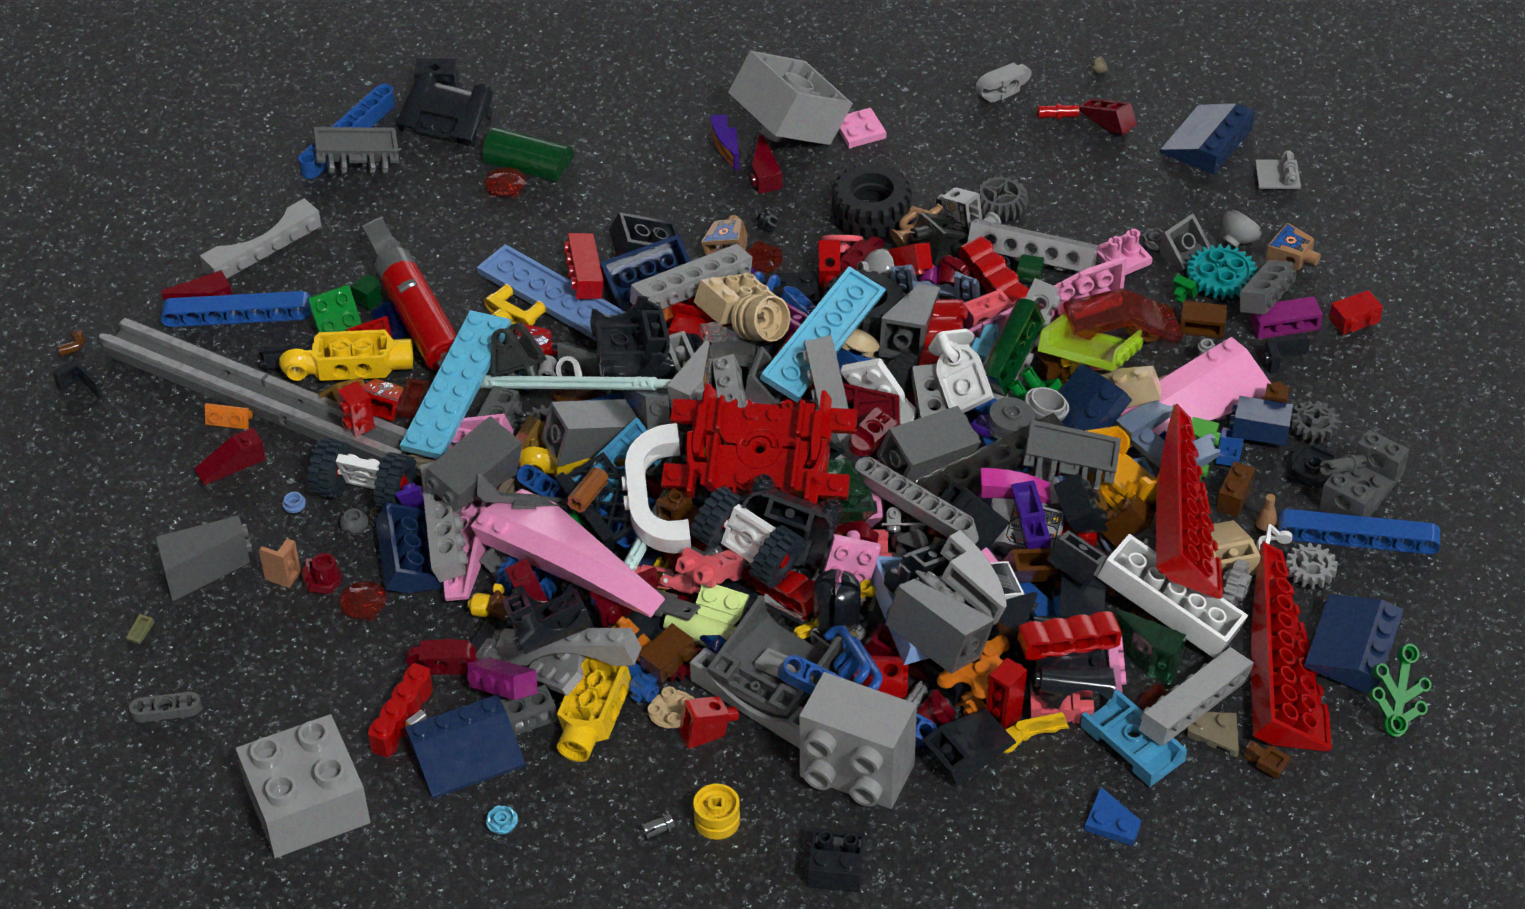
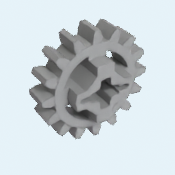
M1308 543V547L1299 544L1298 549L1293 547L1291 553L1287 554L1288 577L1294 576L1293 582L1301 581L1302 587L1310 584L1311 588L1314 589L1315 584H1318L1322 588L1325 582L1330 584L1332 578H1335L1338 562L1335 561V555H1328L1329 549L1322 550L1320 544L1316 547H1313L1311 543Z
M1237 559L1233 569L1229 568L1223 577V598L1234 606H1237L1238 601L1242 602L1243 598L1246 597L1252 576L1248 575L1249 562Z

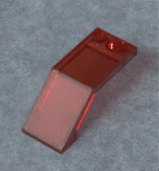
M1123 288L1068 300L1063 303L1073 335L1089 341L1097 333L1131 325L1176 343L1183 338L1180 325L1177 323L1171 306L1156 302Z

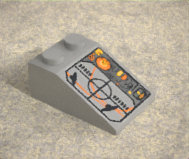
M705 340L667 385L671 410L673 398L702 400L706 383L712 386L714 368L710 343Z
M993 498L990 507L1008 520L1010 524L989 548L994 550L997 545H1000L1009 550L1026 549L1014 499ZM1043 507L1045 522L1051 537V548H1054L1056 542L1061 537L1066 517L1063 511Z

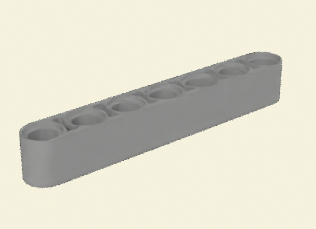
M863 457L856 462L855 468L863 487L948 538L950 535L961 530L974 544L977 543L979 536L974 519L871 457Z

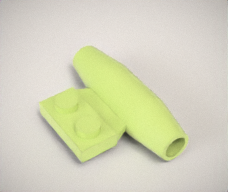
M702 584L696 604L701 607L697 611L698 614H695L690 620L666 614L663 628L666 629L673 623L690 635L694 642L697 641L699 645L720 651L736 629V623L743 617L749 595L719 585L711 588Z

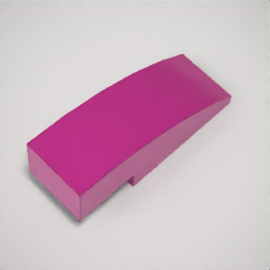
M981 468L980 473L981 498L1013 499L1011 484L1034 480L1041 503H1051L1050 483L1038 477L1012 470Z

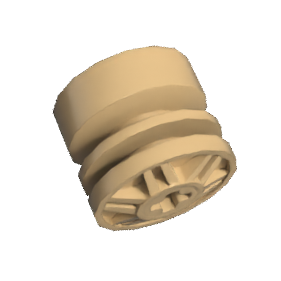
M744 295L733 306L731 323L736 334L745 340L777 341L788 331L790 311L785 301L778 296Z

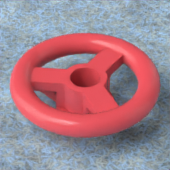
M824 235L821 240H840V253H846V250L851 247L852 243L863 240L862 236Z

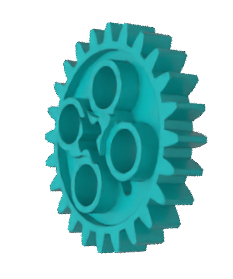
M1219 244L1218 248L1210 245L1209 250L1206 247H1202V252L1196 250L1195 255H1191L1190 260H1188L1187 275L1188 279L1196 282L1198 292L1205 290V296L1212 293L1213 298L1221 295V298L1225 299V295H1229L1233 299L1234 294L1240 296V291L1257 273L1256 263L1251 261V256L1245 257V251L1239 253L1238 247L1231 250L1230 245L1226 248H1223L1221 244Z

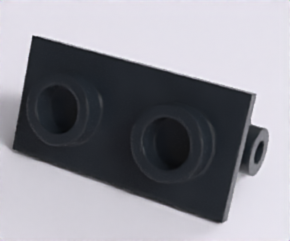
M290 344L283 348L269 346L265 347L264 350H258L261 358L260 368H265V370L281 369L279 365L281 355L288 350L303 349V347Z

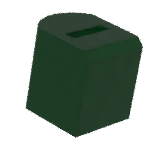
M1026 254L1021 255L1017 267L1019 282L1032 284L1035 278L1041 280L1044 270V258Z
M363 275L351 286L355 303L368 310H372L382 301L379 281L374 276Z

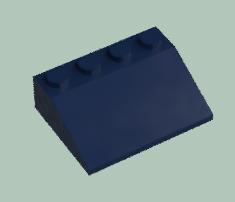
M1237 103L1198 105L1160 149V153L1215 175L1252 130L1255 111Z
M678 234L600 262L604 286L615 306L627 312L633 306L630 302L631 284L691 261Z
M1080 364L1059 391L1069 404V412L1063 421L1055 425L1083 431L1111 427L1132 399L1113 382L1087 366Z
M385 502L375 520L385 589L413 593L444 588V581L439 582L431 569L425 509Z
M1329 594L1304 667L1368 694L1369 690L1377 687L1381 679H1376L1373 676L1372 668L1377 664H1387L1404 609L1381 599ZM1379 667V673L1382 675L1383 671Z
M498 695L405 726L408 746L432 799L526 766L509 718Z

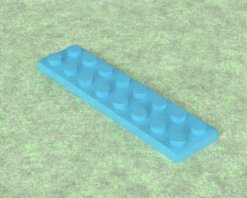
M848 267L762 372L760 380L798 403L813 384L809 382L807 370L811 369L810 363L806 364L803 356V350H807L805 341L831 335L837 354L884 295L886 289L853 268Z
M472 310L469 311L400 444L402 451L439 459L448 451L492 364L491 336L495 330L500 328L506 329L512 325L510 319ZM500 333L499 340L503 343L505 334Z

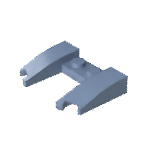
M913 265L891 266L890 269L891 280L893 279L897 282L905 296L918 284L940 287L939 299H962L963 303L980 297L978 280L956 271L954 274L955 287L949 284H932L929 281L917 282Z
M1156 400L1126 413L1116 420V426H1119L1128 434L1130 444L1160 468L1165 441L1152 430L1171 417L1174 404L1169 406ZM1212 433L1193 441L1199 457L1195 458L1197 466L1204 467L1220 455V449H1215L1212 443L1215 442V437Z

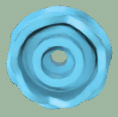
M496 806L489 811L486 824L493 833L504 835L510 833L516 827L518 816L509 806Z

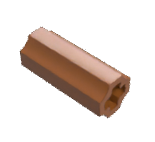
M598 467L592 468L568 496L567 504L578 513L584 512L608 483L607 479L609 476Z

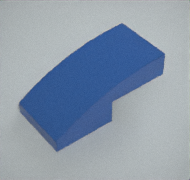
M1222 429L1219 444L1221 452L1216 459V464L1232 466L1234 461L1240 462L1244 439L1232 437L1233 429Z

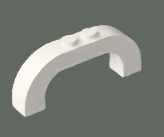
M677 423L651 428L635 439L626 455V476L622 477L623 491L628 490V496H624L625 510H630L631 523L637 536L645 544L656 550L667 553H683L684 548H691L688 519L666 521L656 517L648 506L645 479L647 468L655 460L663 457L680 456Z

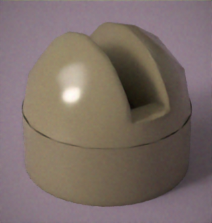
M1102 56L1096 58L1091 64L1092 70L1095 73L1100 74L1108 71Z

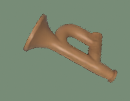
M937 204L936 207L928 211L912 206L910 211L899 222L901 230H890V236L898 247L908 245L910 229L915 228L917 220L910 225L908 223L919 216L920 213L938 214L940 211H943V207Z

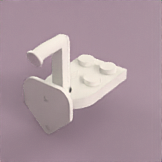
M968 329L942 331L935 336L928 349L935 356H940L936 371L948 407L959 406L962 413H965L994 399L981 359L969 345L974 340L973 333Z
M881 358L842 366L840 372L850 385L899 395L901 424L915 419L917 409L905 397L903 389Z

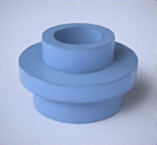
M290 492L286 494L282 504L286 512L298 513L305 508L306 501L300 493Z

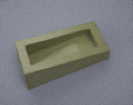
M139 614L126 640L141 644L155 623L153 618Z

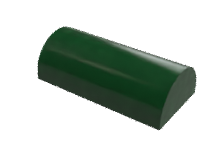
M493 127L490 130L483 147V162L554 182L558 181L574 158V151L571 146L500 127Z
M1026 298L1017 299L983 364L991 390L1005 397L1009 392L1008 386L1016 379L1045 322L1036 301Z

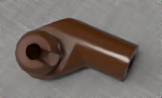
M73 331L71 333L73 337L71 342L58 346L60 356L80 350L86 340L85 336H83V331Z

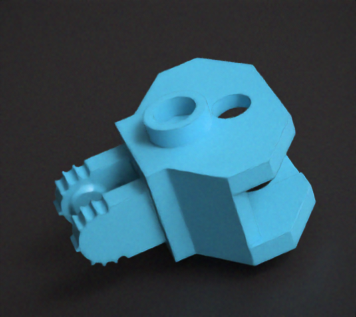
M996 323L986 324L981 337H976L970 344V348L979 355L980 359H984L983 364L1000 332V326Z

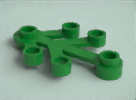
M1406 644L1398 649L1397 658L1400 661L1397 685L1390 676L1389 668L1386 664H1377L1372 668L1373 676L1376 679H1381L1394 702L1393 709L1386 700L1385 691L1381 687L1371 688L1368 692V697L1370 701L1377 702L1385 716V731L1392 737L1402 736L1408 729L1409 721L1417 716L1426 714L1428 711L1427 704L1420 700L1413 702L1410 710L1403 713L1405 703L1420 693L1431 689V681L1426 677L1417 679L1414 685L1407 689L1410 665L1416 662L1420 655L1418 648L1414 644ZM1379 667L1383 671L1382 675L1379 673ZM1421 681L1425 685L1424 689L1421 687ZM1375 691L1379 694L1378 698L1375 696ZM1417 705L1421 707V712L1418 711Z

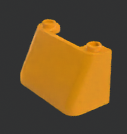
M1119 426L1087 430L1088 432L1121 438L1114 483H1104V472L1101 475L1099 489L1102 491L1106 502L1112 508H1115L1124 498L1127 497L1129 499L1137 494L1149 507L1156 503L1159 474L1155 478L1126 454L1130 446L1128 434ZM1087 472V479L1092 486L1094 473Z

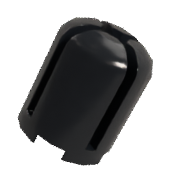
M839 569L827 570L821 573L815 580V585L813 586V623L815 622L816 626L822 630V634H825L826 631L836 625H843L850 632L854 628L857 630L860 624L861 585L851 572L843 571L841 587H839Z

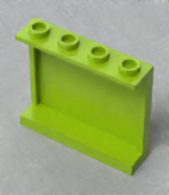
M1067 311L1041 330L1037 351L1113 372L1119 366H1122L1125 361H1128L1131 356H1134L1138 350H1141L1143 345V338H1141L1142 330H1138L1125 340L1074 326L1076 313Z

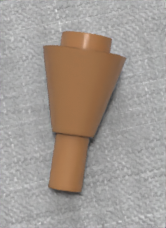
M1273 494L1266 496L1265 504L1255 519L1256 526L1263 531H1266L1269 524L1275 528L1278 526L1274 506L1275 496Z

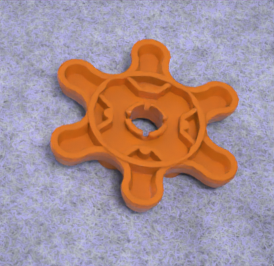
M999 635L987 641L981 658L978 659L977 663H970L952 674L947 670L942 671L937 678V684L946 689L953 687L956 683L964 682L971 686L972 694L976 698H986L989 675L1003 662L1000 659V655L1010 648L1008 638Z

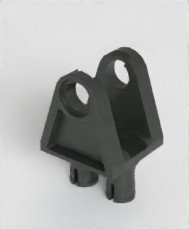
M925 212L919 214L915 228H911V232H909L910 245L930 244L932 264L935 266L938 265L941 258L947 255L953 257L958 255L960 247L968 242V236L962 231L947 229L951 222L943 215Z
M514 323L506 329L500 328L495 330L491 336L493 377L498 375L519 376V369L524 370L525 376H539L538 363L545 361L546 356L528 328L522 323ZM514 328L518 329L521 333L519 340H517L513 333ZM500 333L505 334V345L499 340ZM511 389V390H515V391H519V392H520V391H523L524 389Z

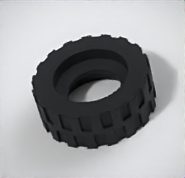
M904 350L898 354L890 372L906 396L907 393L913 390L911 380L912 366H919L920 355Z

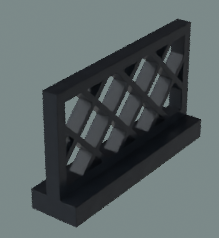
M602 452L565 475L564 472H561L555 478L559 489L568 500V496L578 486V483H575L573 479L579 475L586 476L595 465L604 461L607 465L605 472L609 476L608 478L617 479L619 481L618 487L611 488L605 485L599 493L598 500H593L584 512L578 514L594 536L611 551L615 548L614 543L634 532L630 519V510L627 511L626 518L614 517L616 508L625 509V505L618 503L620 494L628 495V490L623 491L621 489L623 486V476L606 454ZM604 492L614 493V502L602 501ZM600 506L612 508L610 517L599 515ZM612 523L624 524L623 529L616 534L611 530Z

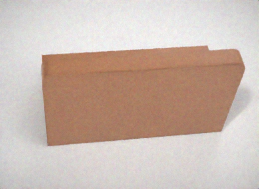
M286 539L278 551L262 546L259 549L265 579L290 588L301 573L295 541Z

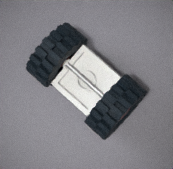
M322 438L321 442L317 443V448L313 450L314 455L310 458L311 466L308 467V471H310L308 487L314 494L337 498L341 495V490L344 491L345 483L374 489L375 505L378 508H382L385 502L402 505L397 498L396 492L402 491V486L415 483L417 479V466H415L417 462L412 456L388 452L382 458L383 462H379L375 459L366 460L353 455L350 452L351 446L347 442Z
M727 487L717 488L716 492L713 491L710 498L704 501L705 504L703 507H700V512L695 516V522L691 526V535L711 549H715L721 544L725 545L751 563V569L749 570L751 576L769 588L776 587V585L781 583L782 579L787 577V573L793 569L792 566L798 561V556L801 555V549L804 547V539L787 527L781 525L775 528L748 509L742 508L745 500Z

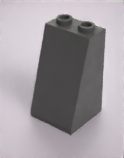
M918 284L882 317L880 357L896 359L898 354L904 350L921 356L930 319L933 316L934 304L939 299L940 287Z
M714 334L710 348L712 360L734 354L742 369L744 389L746 390L747 378L755 359L757 341L745 340L738 335ZM713 376L712 387L716 390L715 376Z
M668 388L623 390L624 399H626L636 417L647 430L660 425L670 424Z
M626 399L551 402L541 439L557 466L566 465L596 456L636 418V415Z
M955 406L889 428L876 454L883 465L916 483L974 455L981 441L978 434L969 424L966 415L962 413L959 406Z
M490 416L427 468L425 485L429 490L442 498L447 505H450L457 511L479 498L477 496L478 474H483L494 487L517 474L522 442Z
M239 515L156 537L172 601L250 563L248 553L252 552L250 540H245V538L249 537L246 523L241 524Z
M915 579L904 584L901 583L896 588L894 601L887 612L886 626L951 674L981 658L995 621L992 617Z

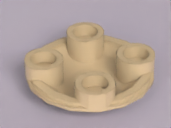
M856 329L842 348L845 350L854 349L865 357H872L874 352L878 351L880 345L873 336L865 331Z
M665 687L651 701L648 706V714L652 722L660 727L678 728L681 723L684 701L695 698L686 692L676 690L674 687Z

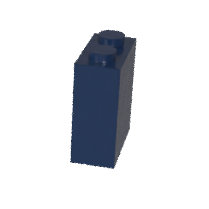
M1239 396L1238 404L1233 403L1229 428H1233L1232 437L1286 446L1293 404Z

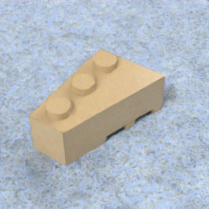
M1154 366L1119 368L1113 372L1109 370L1095 371L1128 394L1132 401L1126 408L1161 399L1162 387Z

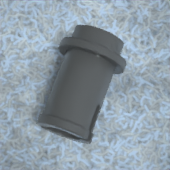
M662 813L661 817L641 824L646 839L664 831L671 832V829L675 827L670 813L666 815Z

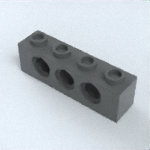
M1268 260L1240 291V312L1266 315L1291 284L1295 282L1296 270H1293V262Z

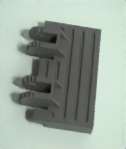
M313 127L317 163H326L325 156H327L329 174H334V162H340L342 174L347 173L346 156L349 158V163H367L368 156L370 174H375V162H381L383 174L388 173L387 156H389L390 163H399L395 128Z
M1031 420L1028 427L1023 466L1032 468L1034 465L1033 476L1040 478L1042 463L1049 464L1046 479L1051 484H1053L1057 463H1060L1058 470L1060 474L1073 476L1079 473L1083 480H1086L1087 472L1094 473L1092 488L1093 490L1096 489L1098 493L1102 472H1104V483H1114L1121 438Z

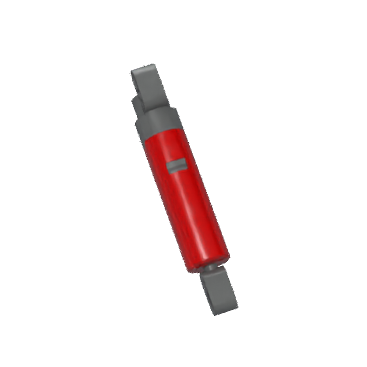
M380 216L362 225L372 245L370 253L375 263L374 271L426 365L432 370L439 371L457 333L411 253L407 249H403L399 241L393 238Z

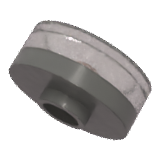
M1012 397L1001 398L990 407L987 427L990 433L1001 441L1010 443L1021 442L1027 439L1029 422L1035 420V413L1032 407L1023 400Z

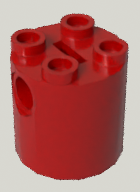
M870 655L883 676L878 691L905 700L908 687V664L903 665L900 656ZM858 672L854 676H851V678H849V681L854 682L853 679L858 674ZM869 673L868 677L860 685L867 687L873 679L872 675Z

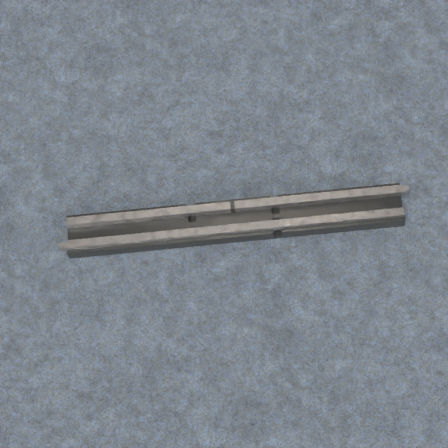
M124 318L120 322L122 330L116 336L110 334L99 335L100 341L103 344L104 355L228 405L249 408V410L253 411V415L320 442L322 438L347 442L351 446L350 452L362 459H375L383 462L382 458L388 452L411 455L410 452L402 451L400 447L408 430L404 427L373 415L375 428L355 437L350 430L347 431L344 428L341 410L336 400L328 397L320 398L316 392L308 391L303 387L253 367L232 361L230 358L132 319Z

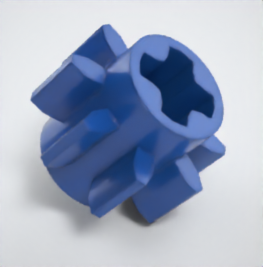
M645 673L642 675L637 674L629 684L630 691L633 692L630 697L638 703L641 701L643 703L651 702L659 692L658 685H656L658 679L650 673L648 675Z

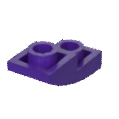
M411 483L402 486V491L396 492L397 498L402 505L425 509L423 487Z

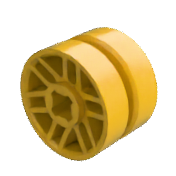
M710 784L701 788L696 793L693 803L694 822L697 831L704 837L714 840L730 837L737 831L740 825L738 794L731 787L724 784Z

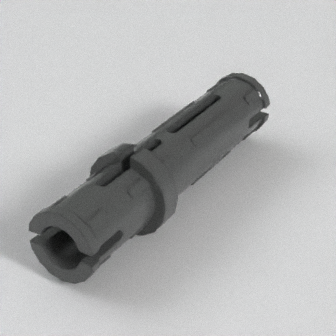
M1346 454L1342 458L1322 461L1320 465H1325V467H1320V471L1324 475L1343 471L1348 473L1354 472L1356 469L1364 468L1366 463L1362 462H1367V459L1363 454Z

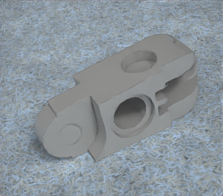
M1013 62L981 76L976 83L975 89L978 94L989 102L1003 100L1019 92L1020 86L1029 80L1032 72L1026 65H1016Z

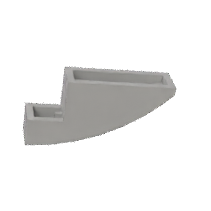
M959 530L949 536L940 552L950 561L941 579L978 611L992 617L995 620V625L1007 606L1002 585L984 554Z

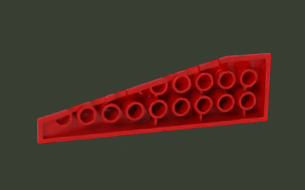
M1177 403L1172 409L1159 471L1156 503L1155 565L1158 572L1162 575L1164 574L1170 581L1221 599L1223 598L1222 563L1219 557L1214 558V552L1219 549L1217 541L1213 540L1211 532L1215 530L1208 516L1211 511L1205 483L1200 482L1199 479L1203 475L1202 468L1199 465L1197 466L1195 458L1199 457L1198 449H1196L1193 443L1196 439L1192 420Z
M1263 541L1260 544V562L1257 565L1251 634V661L1254 662L1251 670L1253 736L1273 746L1329 752L1331 750L1329 709L1327 704H1322L1321 696L1324 695L1322 686L1318 685L1315 676L1318 672L1304 667L1310 644L1304 623L1299 622L1298 619L1300 614L1299 606L1293 602L1292 595L1295 592L1293 586L1287 581L1289 572L1283 551Z

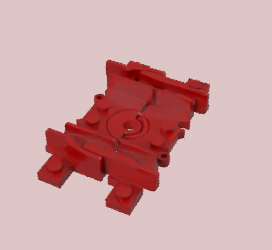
M706 383L702 400L673 398L671 422L693 426L692 431L687 433V464L664 463L662 488L685 489L686 496L694 498L696 479L701 477L700 484L705 486L708 491L716 492L717 488L724 486L733 490L736 494L737 489H740L742 493L748 494L754 477L766 474L773 478V481L776 483L775 489L802 497L816 504L818 496L823 499L848 500L850 475L828 473L830 456L828 443H831L832 433L856 434L858 411L857 409L831 408L832 398L826 390L821 391L819 411H815V414V403H805V400H800V406L794 408L791 400H785L782 403L783 409H780L776 404L752 403L748 399L747 405L740 408L736 398L731 402H727L724 395H720V398H717L716 390L711 384ZM721 439H724L726 445H722ZM762 446L764 451L757 453L756 448Z

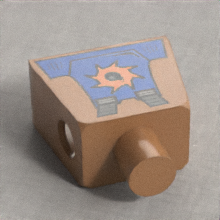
M730 215L728 220L713 222L701 242L705 254L709 255L735 244H738L746 251L748 236L743 220L736 215Z
M1286 223L1268 245L1265 261L1293 262V270H1300L1305 262L1316 266L1321 258V254L1313 251L1315 241L1313 237Z

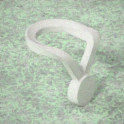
M566 356L559 359L556 365L557 376H562L561 365L563 362L570 361L574 366L575 376L582 377L580 365L574 357Z
M1269 524L1266 529L1267 535L1261 536L1257 540L1256 548L1259 552L1262 541L1270 544V540H1277L1281 544H1288L1292 541V533L1289 531L1279 532L1273 525Z

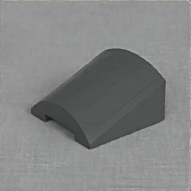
M760 595L707 667V671L727 689L746 702L773 714L790 716L810 694L782 681L778 677L756 669L755 661L766 648H770L787 656L798 655L832 672L835 659L844 652L843 640L837 636L828 650H824L801 639L767 615L764 596ZM809 675L810 681L817 684L816 677Z

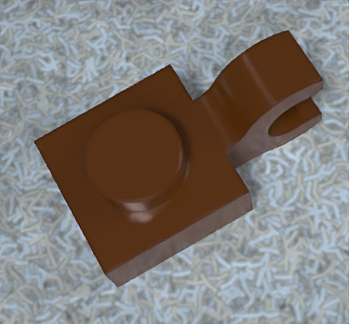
M1253 741L1249 742L1246 747L1247 751L1243 756L1251 762L1257 761L1256 767L1276 779L1280 777L1291 759L1289 755L1271 745L1265 750Z

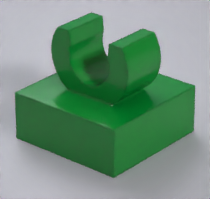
M1179 274L1176 275L1173 280L1175 300L1183 303L1186 297L1194 299L1198 293L1196 282Z

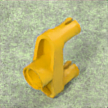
M504 284L498 291L484 299V304L491 315L508 318L511 320V324L524 323L533 326L535 321L546 312L545 305L540 301H537L527 311H523L507 302L506 300L513 295V289L508 284Z

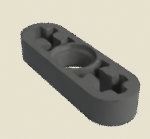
M195 692L142 697L133 700L129 705L131 717L136 722L190 717L197 715L202 709L200 697ZM163 704L172 705L170 709L165 711L159 709Z

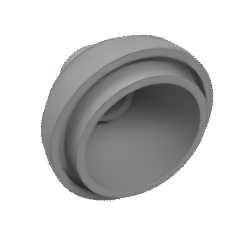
M1236 210L1224 213L1222 226L1225 236L1223 240L1230 246L1237 248L1239 244L1252 243L1262 235L1259 231L1260 226L1246 215Z
M876 249L869 253L864 261L858 262L857 271H860V269L867 272L876 271L880 275H887L891 280L890 269L891 266H894V261L886 249Z
M1047 387L1033 388L1025 396V402L1034 410L1036 421L1057 424L1063 421L1069 412L1067 400L1054 389Z

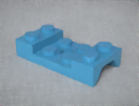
M636 417L597 455L604 452L623 477L626 476L625 465L618 467L615 463L620 459L626 460L631 444L647 429ZM665 457L655 460L650 466L654 465L656 467ZM604 461L595 465V467L601 470H606L607 465ZM579 475L574 478V482L579 484L585 475ZM607 479L606 487H618L619 481L617 479ZM604 492L602 501L614 502L615 494ZM622 494L619 496L618 503L623 499ZM600 506L601 509H603L604 511H606V512H608V513H609V512L611 511V509H612V508H610V507H601V506Z
M1117 689L1114 691L1112 699H1109L1101 709L1092 715L1087 712L1082 714L1081 727L1095 740L1103 739L1133 765L1132 772L1151 787L1185 762L1187 749L1175 738L1161 746L1139 731L1142 721L1140 716L1143 711ZM1129 732H1132V733H1135V732H1136V733H1138L1140 736H1139V737H1136V738H1133V737H1130V736L1128 735V733H1129Z

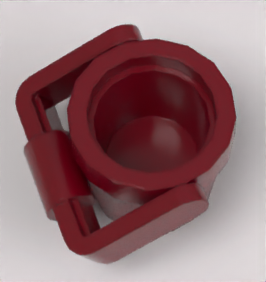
M947 255L939 260L937 285L949 284L955 287V271L971 277L964 261L951 255Z
M321 553L313 559L305 560L302 573L308 591L331 594L334 592V589L340 586L342 572L333 555Z
M937 689L931 692L930 696L917 708V714L931 720L935 725H943L954 721V715L956 714Z

